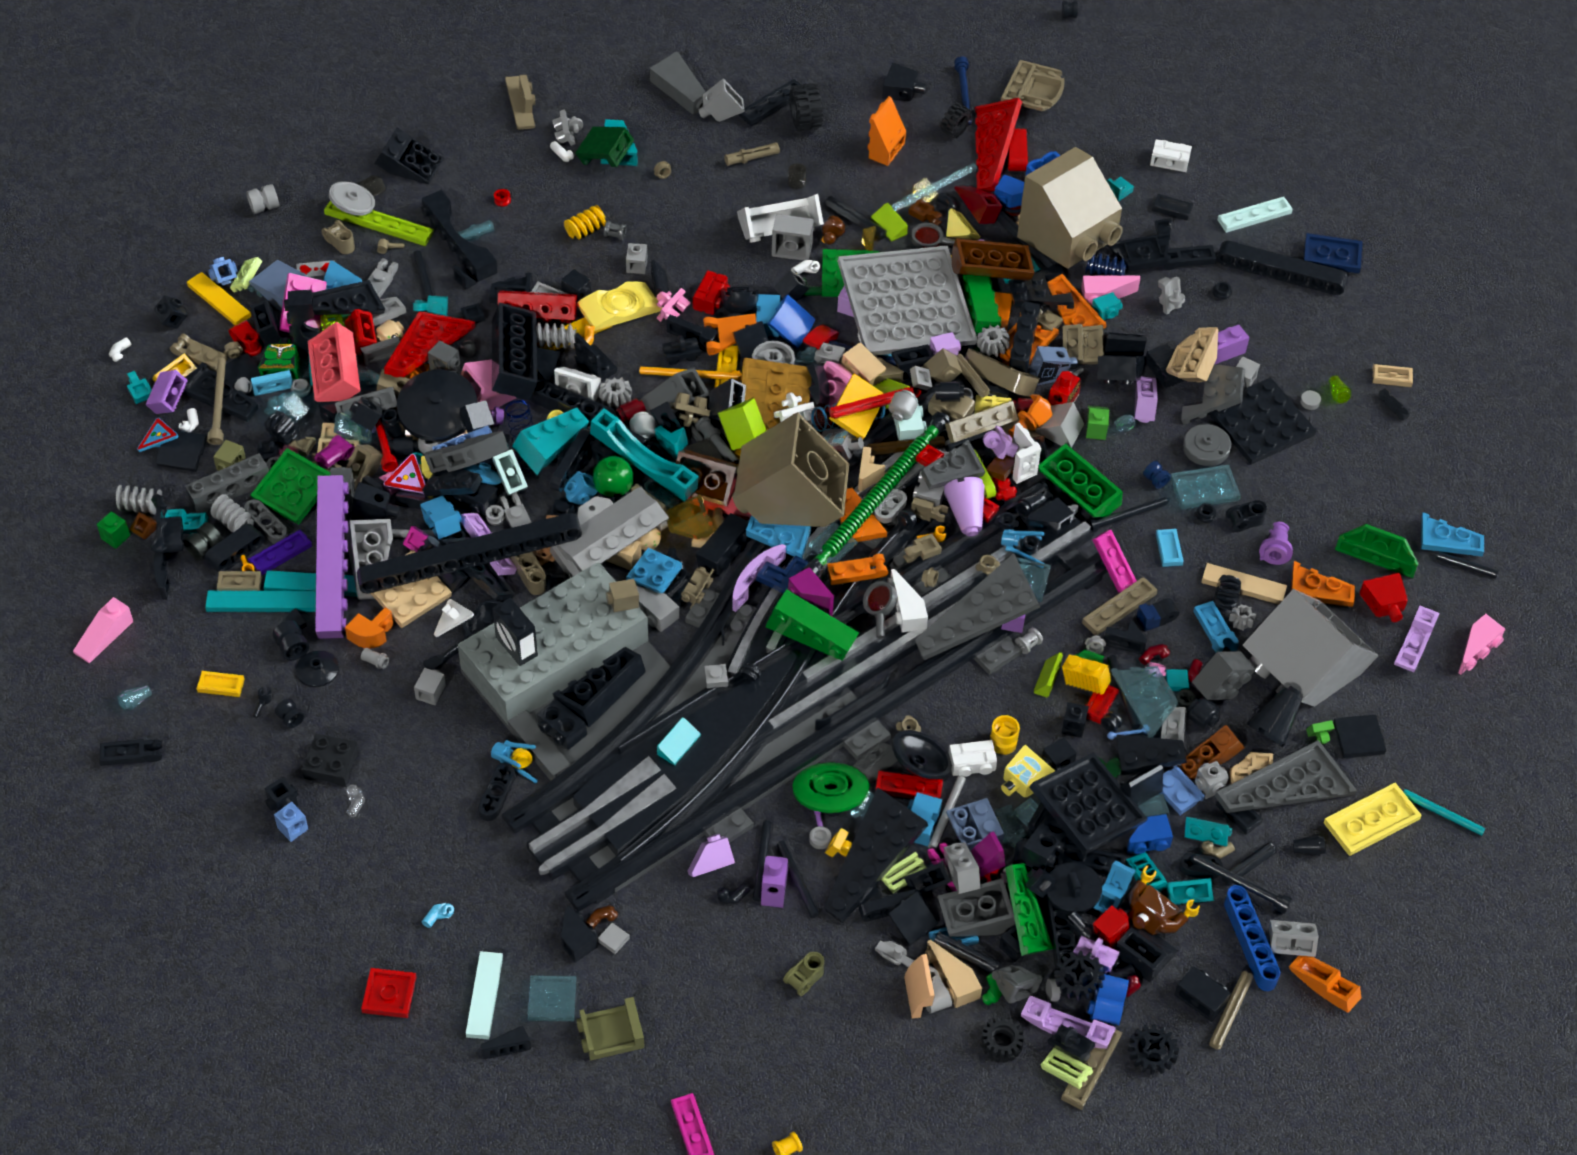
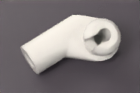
M804 260L791 268V271L798 275L803 272L816 273L820 269V264L817 261Z
M126 337L111 347L109 356L112 357L114 362L121 360L123 355L120 352L131 346L129 339Z
M194 408L187 410L188 421H183V424H179L181 431L192 432L199 425L197 410Z

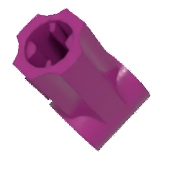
M336 435L326 448L315 455V461L318 466L328 469L341 459L343 461L349 459L355 447L340 435Z

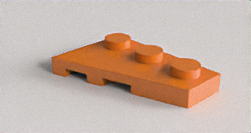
M847 488L844 516L840 518L841 524L862 501L853 488ZM872 513L849 539L847 544L887 537V531Z
M1294 561L1291 591L1292 589L1298 590L1320 600L1322 603L1353 607L1354 585L1332 576L1328 578L1318 574V570L1313 568L1311 570L1300 566L1301 563Z

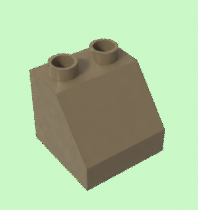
M1074 147L1025 176L1017 237L1067 269L1081 260H1090L1097 250L1107 244L1109 246L1114 245L1120 239L1123 231L1122 226L1119 225L1122 207L1092 156Z
M798 412L742 445L739 466L736 470L735 492L732 496L734 504L740 512L744 514L749 512L760 524L826 527L844 516L849 463Z

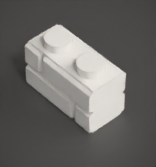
M1156 139L1150 166L1186 172L1192 146Z
M992 740L949 745L948 753L952 763L951 771L953 776L968 777L973 773L987 775L996 770L997 758Z

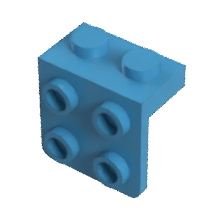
M647 548L626 576V580L634 579L637 586H644L661 594L665 592L682 569V563Z

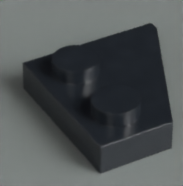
M525 273L526 277L515 279V277H512L505 281L492 283L489 296L490 303H498V292L500 290L530 292L532 273Z

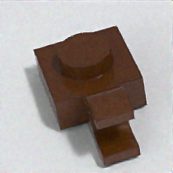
M921 199L909 208L908 214L922 222L928 219L930 223L937 226L942 223L938 220L942 214L934 211L935 206Z

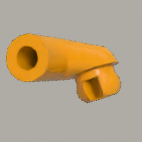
M585 325L584 340L591 346L594 341L595 326Z

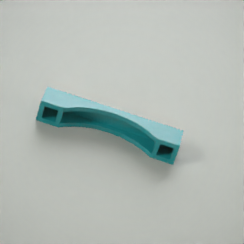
M605 408L591 420V435L685 502L697 490L698 475L684 465L667 461L650 451L630 433L619 418Z

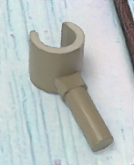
M380 239L377 245V252L384 254L388 248H404V243H389L386 239Z

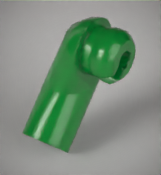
M1088 650L1075 655L1102 663L1104 659L1103 655Z
M989 974L986 979L990 988L982 996V1000L986 1005L997 1003L1002 996L996 980L993 979L992 974Z

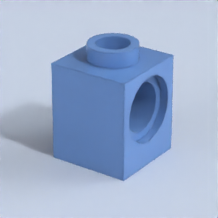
M290 802L274 814L277 828L290 842L308 830L305 815L293 802Z

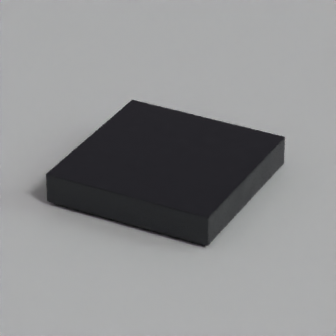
M1376 715L1334 718L1333 724L1343 758L1384 755L1386 753V747Z

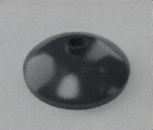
M904 730L897 733L892 741V750L896 759L912 774L924 779L935 780L946 777L951 771L952 763L949 753L932 737L918 731Z

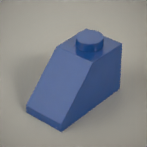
M1003 175L995 188L994 195L1006 207L1021 206L1024 182Z

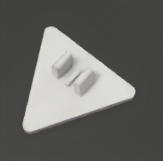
M449 599L442 609L443 613L435 629L434 636L439 637L474 616V613Z

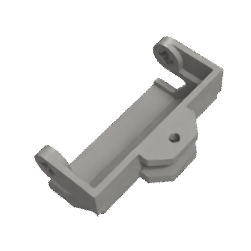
M642 486L614 504L608 498L595 496L578 508L577 517L582 531L581 537L575 541L552 546L550 553L570 579L597 562L602 564L657 527L661 532L668 527L667 520L669 517L659 503L645 492Z

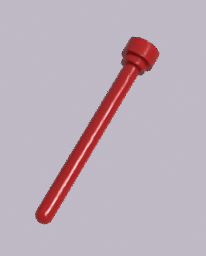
M380 417L375 426L383 453L381 466L383 471L393 472L398 468V462L396 457L390 452L385 429L381 422L382 417Z

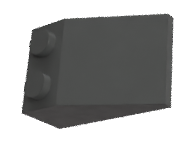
M1003 878L980 884V889L961 894L958 891L938 896L949 937L998 935L1007 932L1015 925L1014 913Z

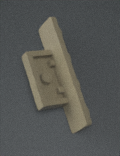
M527 75L505 77L517 129L535 128L532 114V106L535 105V95L531 94L532 83L528 82Z

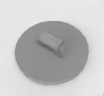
M337 182L329 190L331 202L338 209L346 213L366 215L374 209L375 199L373 195L358 184Z

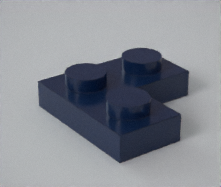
M795 556L785 570L767 561L756 575V581L784 594L786 589H788L789 578L800 573L808 561Z

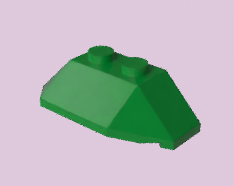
M1368 524L1341 534L1335 548L1336 551L1410 578L1414 577L1418 562L1406 538Z

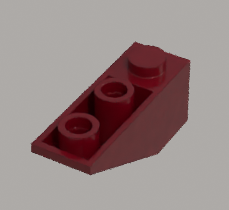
M955 186V190L979 224L995 223L1003 206L994 194L972 186Z

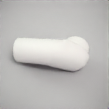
M556 141L550 144V148L564 162L574 159V154L571 150L566 151Z

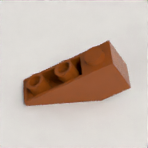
M1225 725L1186 756L1187 763L1177 766L1192 780L1196 778L1198 769L1203 764L1217 761L1221 765L1229 761L1245 747L1230 728Z

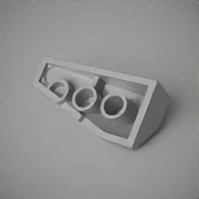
M352 520L348 523L346 537L358 599H375L371 594L360 591L357 570L365 565L388 560L393 539L391 520Z

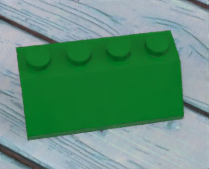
M1066 443L1038 465V470L1093 517H1107L1122 505L1123 491Z

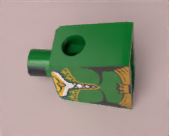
M281 338L279 344H269L258 367L261 376L290 370L292 381L300 379L299 354L296 345L291 344L292 342L289 338Z

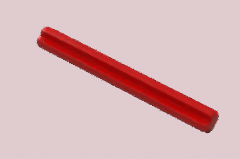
M907 387L831 407L829 409L830 417L837 419L889 405L896 392L908 390L914 394V390Z

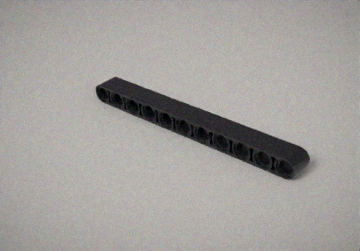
M568 513L365 565L357 570L359 589L366 594L575 541L582 535L579 519L576 514Z

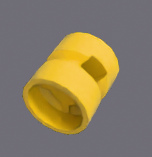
M1001 715L992 723L990 740L993 741L994 751L1001 755H1008L1017 747L1020 726L1018 721L1012 716Z

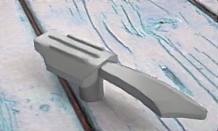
M880 940L875 948V951L882 957L896 965H901L902 963L909 968L915 961L906 956L907 951L903 946L893 941L884 942Z

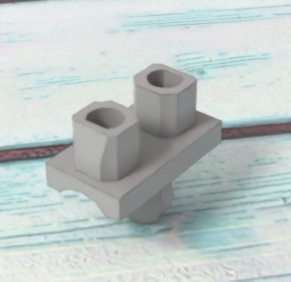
M565 109L561 110L560 117L552 120L555 130L558 131L555 133V137L559 144L568 141L571 146L575 145L574 133H578L583 128V121L575 116L569 119Z
M1179 277L1160 279L1158 287L1162 289V294L1159 297V303L1163 305V312L1169 314L1173 309L1182 307V304L1185 302V295L1181 293Z

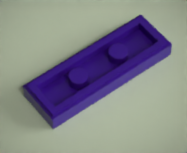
M300 529L248 559V563L253 564L255 571H261V575H264L267 571H271L311 548L312 542Z

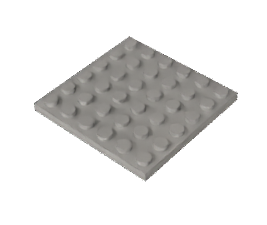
M948 246L838 257L837 262L861 342L874 356L892 354L895 351L927 344L930 347V337L951 332L959 340L961 346L975 345L978 339L957 274L952 269V258Z

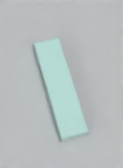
M1280 197L1219 215L1217 220L1227 233L1292 214L1293 209L1285 197Z
M480 951L466 1029L467 1038H490L503 953Z

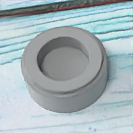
M1305 391L1301 396L1300 403L1304 408L1314 410L1319 407L1321 396L1315 391Z
M818 826L811 830L809 841L814 848L825 849L830 844L832 835L826 827Z
M1056 978L1047 979L1046 995L1049 1002H1057L1060 999L1061 992L1060 987L1056 985Z

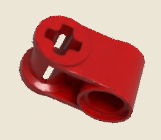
M247 320L228 330L233 341L239 342L240 346L243 347V351L248 353L249 356H256L261 353L262 346L258 341L259 335Z

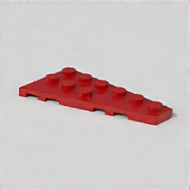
M419 311L385 365L384 374L393 377H405L429 360L428 352L439 340L448 345L453 344L475 328V321Z

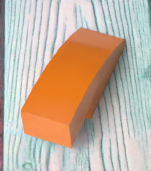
M1299 955L1289 966V969L1307 986L1347 1013L1361 999L1360 986L1341 977L1340 970L1312 956Z

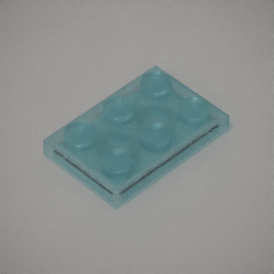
M1229 465L1171 473V482L1181 509L1199 507L1204 503L1214 505L1240 501L1241 495Z

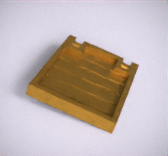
M744 358L741 383L746 385L745 401L755 398L766 430L781 422L779 417L775 418L774 412L789 408L788 406H782V401L786 400V394L792 392L796 397L801 396L802 401L798 402V405L810 402V391L808 388L811 386L812 378L806 366Z

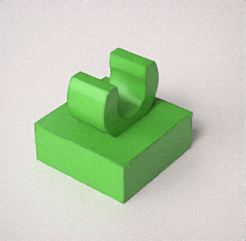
M1331 720L1312 724L1306 731L1308 737L1316 736V741L1319 740L1323 745L1330 741L1328 733L1335 728Z

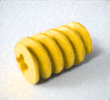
M598 205L591 206L589 210L586 209L583 213H578L576 216H572L570 220L564 221V227L568 236L572 239L575 236L578 240L581 239V233L585 237L588 235L587 230L593 233V226L599 230L600 224L604 227L606 224L605 215Z

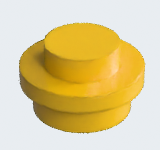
M518 748L513 751L511 759L519 763L521 767L518 769H521L531 764L532 755L527 749Z

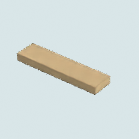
M1209 563L1206 565L1201 583L1216 587L1222 575H1232L1241 581L1240 594L1275 604H1280L1284 599L1287 585Z

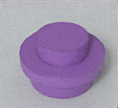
M495 406L494 410L490 411L494 422L493 426L502 425L504 409H499L498 406Z

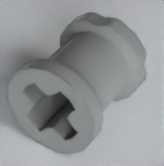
M1032 627L1023 637L1016 638L1015 643L1022 649L1023 654H1028L1032 647L1043 642V637L1036 628Z

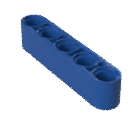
M1233 885L1227 891L1224 907L1256 984L1261 990L1271 991L1276 987L1280 977L1279 966L1247 891L1242 886ZM1264 975H1268L1272 977V979L1266 978Z

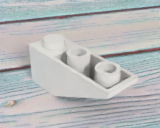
M891 569V578L887 579V583L892 585L897 592V602L894 606L897 609V612H895L896 624H900L902 632L927 629L928 615L924 600L895 569Z

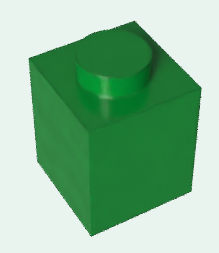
M112 511L97 523L101 539L115 549L130 537L126 521Z

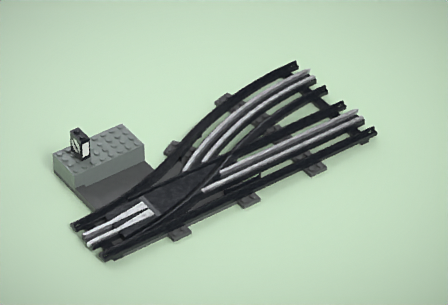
M936 384L932 385V388L922 391L920 396L917 397L919 406L923 408L922 421L926 422V427L933 417L928 412V403L935 394ZM889 413L870 427L866 437L863 439V447H866L867 444L887 442L897 435L892 413ZM945 429L937 436H944L946 446L950 444V440ZM943 447V448H936L937 450H941V451L947 452L946 449H945V447ZM863 449L851 450L850 453H853V455L847 461L849 463V473L861 463ZM993 450L984 455H979L986 469L997 457ZM904 452L892 453L879 463L880 465H885V473ZM916 462L894 489L902 490L907 495L915 486L920 484L918 482L919 475L925 467ZM1039 482L1021 494L1017 491L1014 498L1007 501L1004 499L999 500L998 502L1001 504L999 511L988 523L984 520L982 521V530L978 535L969 537L959 531L939 544L942 548L941 554L925 560L918 556L913 562L907 563L903 558L906 555L904 548L934 520L933 518L927 521L916 517L917 522L910 530H905L899 525L898 519L895 517L889 523H881L887 531V537L861 542L873 549L867 558L873 557L875 554H883L885 559L884 565L887 566V569L890 572L891 569H895L924 600L928 615L927 628H929L987 577L982 571L976 570V564L980 563V560L952 577L943 567L1001 532L1002 529L996 526L994 521L1004 512L1012 513L1015 516V520L1025 528L1027 517L1020 516L1016 511V504L1019 499L1040 492L1045 496L1046 503L1052 500V494L1047 490L1048 485L1046 483L1042 485ZM857 483L853 489L863 500L876 483L863 491H858ZM944 495L941 505H946L947 507H950L948 500ZM1078 505L1068 506L1075 515L1078 511ZM1073 517L1072 525L1058 535L1044 534L1041 536L1039 552L1030 556L1045 564L1043 567L1015 554L1026 579L1031 578L1056 561L1068 571L1034 593L1040 608L1026 614L1024 626L1082 588L1086 590L1100 582L1103 575L1108 572L1104 563L1101 564L1103 561L1099 553L1086 559L1076 549L1092 539L1093 531L1088 523H1081L1077 518ZM840 519L826 527H815L810 532L803 555L804 560L809 562L823 552V544L841 525ZM756 541L735 569L721 593L707 588L703 589L702 592L705 595L700 604L695 603L685 618V623L698 627V630L672 666L665 661L648 641V618L640 608L613 612L612 605H608L606 592H609V583L616 581L599 562L520 608L511 597L493 607L494 623L458 644L461 673L519 743L536 746L535 749L527 750L531 753L535 763L550 779V782L516 806L504 812L502 818L514 833L519 832L530 824L533 825L539 835L527 842V849L540 864L539 874H548L554 880L569 870L579 883L565 891V897L579 912L593 902L599 904L704 835L709 837L720 834V837H727L729 843L754 828V823L743 810L795 778L805 768L817 764L843 746L856 760H859L881 742L885 743L890 740L891 734L878 721L884 715L972 659L990 675L1020 656L1022 649L1009 637L1014 632L1002 630V625L937 654L889 686L890 674H887L886 679L880 685L857 698L852 690L917 650L918 646L915 639L925 630L902 632L900 624H896L895 613L884 619L885 638H876V625L872 626L857 636L844 660L841 661L765 627L775 606L783 593L769 587L757 608L744 603L737 612L733 611V591L740 574L754 558L772 548ZM858 542L846 543L835 557L827 559L823 571L818 576L824 584L829 578L827 564L842 562ZM1020 543L1019 546H1014L1015 549L1023 552L1020 548ZM1002 545L988 555L994 556L1001 565L1013 552L1005 551L1006 546ZM794 556L790 557V559L787 561V563L784 565L782 569L785 570L787 568V566L793 560ZM932 567L935 571L939 572L937 583L934 587H925L924 582H922L923 572ZM891 574L880 581L887 582V579L891 578ZM878 578L846 583L834 599L833 617L850 626L869 614L864 608L863 597L867 588L875 583ZM755 580V581L749 586V591H750L751 587H752L756 582H758V581ZM881 587L873 593L870 601L873 611L889 601L890 591L887 587ZM624 647L640 654L646 672L590 727L586 726L587 736L571 749L567 750L562 745L558 746L549 734H544L540 731L537 725V713L554 700L552 693L557 690L562 691L569 687L568 683L574 679L576 681L587 675L586 672L588 670L603 665L602 661ZM753 663L758 666V671L761 673L760 678H757L756 681H750L740 674L742 664ZM726 664L728 686L707 688L704 666ZM683 717L701 736L674 766L657 755V746ZM521 814L523 815L519 819L513 821V819H515L516 817L520 816ZM584 892L586 893L584 896L580 897L579 899H576L578 896H580V895L583 894Z

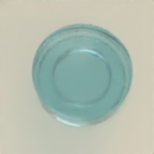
M1124 415L1115 421V425L1118 431L1125 432L1134 428L1136 422L1132 415Z

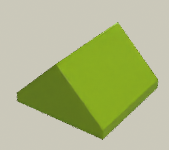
M755 398L718 412L731 450L741 448L742 445L767 431Z

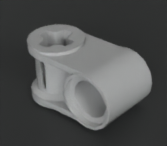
M929 967L935 996L933 1005L927 1006L926 1009L929 1014L951 1007L952 1000L937 970Z

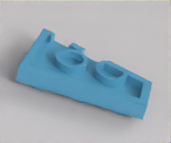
M1422 513L1421 549L1483 556L1484 535L1463 527L1455 528L1448 525L1447 521L1442 519L1437 521L1429 518V514Z
M751 516L746 529V536L771 547L784 544L787 554L803 559L811 526L760 524Z

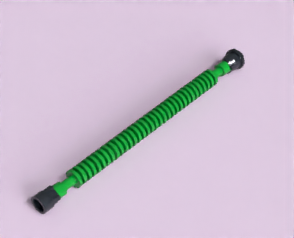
M936 412L933 415L931 422L927 425V429L924 432L925 434L916 437L852 513L823 544V552L818 554L813 560H810L801 571L810 567L819 576L827 563V559L837 555L917 462L916 456L929 444L931 439H934L946 429L945 423L950 422L947 414Z

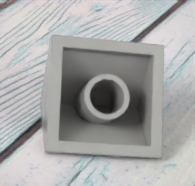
M1074 402L1052 405L1051 410L1053 414L1051 418L1041 427L1037 428L1035 432L1061 446L1066 443L1072 448L1084 426L1083 420Z

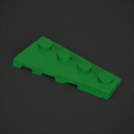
M1013 864L1005 867L1021 956L1053 949L1035 893L1030 891L1025 885L1029 880L1025 864Z

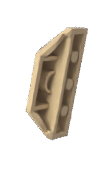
M1218 327L1198 328L1194 331L1195 334L1187 337L1177 345L1166 368L1167 373L1188 382L1207 381L1217 359Z

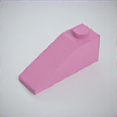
M1083 276L1082 296L1091 306L1093 299L1112 292L1120 299L1138 291L1140 276Z
M113 597L98 611L73 650V653L87 663L93 661L133 623L129 607Z

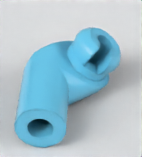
M447 903L434 905L421 921L422 924L427 928H431L436 920L451 917L454 913V906Z

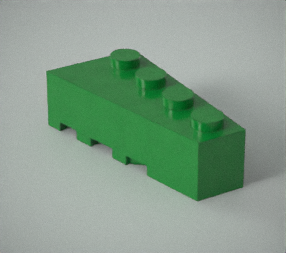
M787 589L775 606L765 626L841 661L844 660L859 632Z

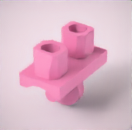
M681 288L672 298V293L669 291L667 293L660 292L657 295V306L660 308L664 306L661 309V313L657 316L660 322L663 319H667L670 314L679 317L680 314L673 309L674 307H677L681 312H684L689 307L690 302L684 297L685 290Z

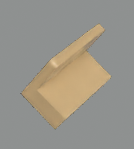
M858 343L844 353L841 364L852 374H856L872 386L875 378L886 370V367L862 343Z

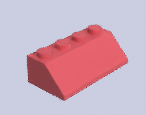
M335 322L308 341L314 398L317 402L343 401L350 399L361 391L353 332Z

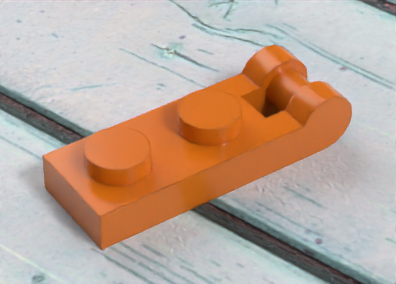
M875 554L869 558L827 564L831 585L887 576L888 570L887 566L884 565V555Z

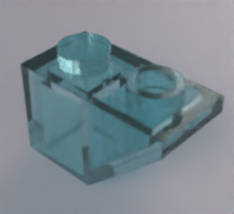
M293 391L287 394L284 392L279 397L273 396L268 400V406L263 411L269 416L276 411L284 412L296 423L305 415L309 408Z

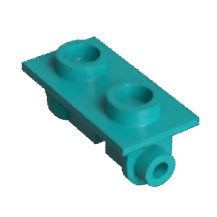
M1186 817V838L1210 841L1213 844L1227 846L1228 836L1230 837L1232 834V828H1229L1228 825Z

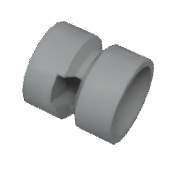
M273 184L262 186L261 190L255 188L246 191L253 214L264 212L266 207L269 210L279 207V200Z

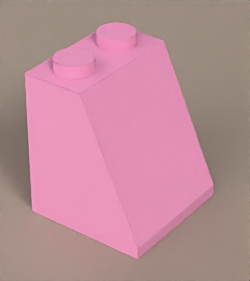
M492 359L464 363L460 375L465 377L473 386L477 402L486 400L491 411L494 410L495 406L500 407L516 399L514 396L492 391Z

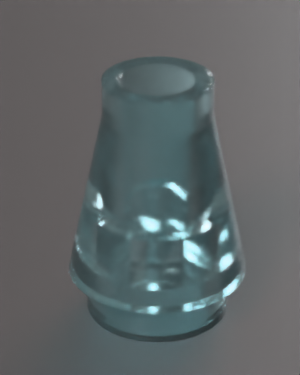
M148 685L121 691L117 698L122 709L126 711L134 709L145 699L152 696Z

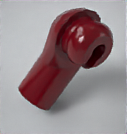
M1165 644L1148 647L1140 656L1139 661L1143 665H1147L1154 656L1160 655L1164 659L1170 655V650L1167 649L1168 646Z

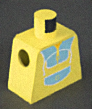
M1024 745L1006 766L1003 777L1006 782L1001 786V789L1007 796L1017 791L1021 796L1028 797L1034 794L1029 788L1034 781L1055 772V770L1028 746Z

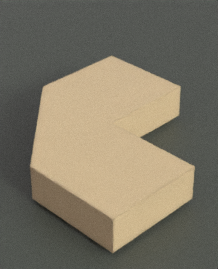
M1249 753L1244 760L1230 769V785L1272 764L1273 753Z

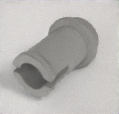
M365 648L361 653V660L375 665L377 669H385L389 663V657L385 653L380 654L369 648Z

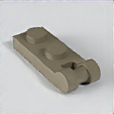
M181 334L178 342L173 343L170 347L173 354L181 356L185 353L191 362L198 365L203 362L210 370L217 372L218 359L224 357L227 360L226 354L194 341L186 334Z

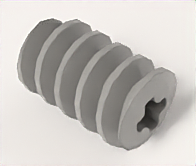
M540 323L537 324V343L539 342L540 347H544L547 342L549 348L552 347L553 343H555L556 348H559L561 343L564 348H567L570 343L571 348L575 349L574 335L577 333V329L573 330L571 324H569L567 329H565L564 324H561L559 329H557L556 323L553 324L552 329L549 328L548 323L545 324L544 328L541 327Z
M118 485L116 490L117 508L120 511L126 509L129 512L134 510L135 512L142 511L143 513L150 512L151 514H156V508L151 501L152 496L155 495L154 489L150 488L147 494L145 487L139 493L136 486L131 492L130 486L127 485L123 491L122 485ZM158 489L157 494L162 495V491Z
M226 494L219 496L212 504L210 511L212 517L217 519L231 532H235L245 524L254 525L251 514L245 512L244 508L234 503V500L229 499Z

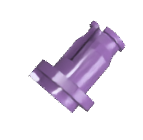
M1274 522L1273 530H1269L1270 536L1260 545V560L1274 565H1281L1287 563L1292 558L1293 547L1288 541L1287 533L1289 526L1284 522Z

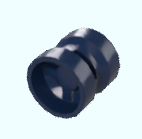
M1158 461L1150 463L1143 471V475L1146 479L1152 481V485L1156 489L1164 487L1171 479V474L1167 470H1163L1162 465Z

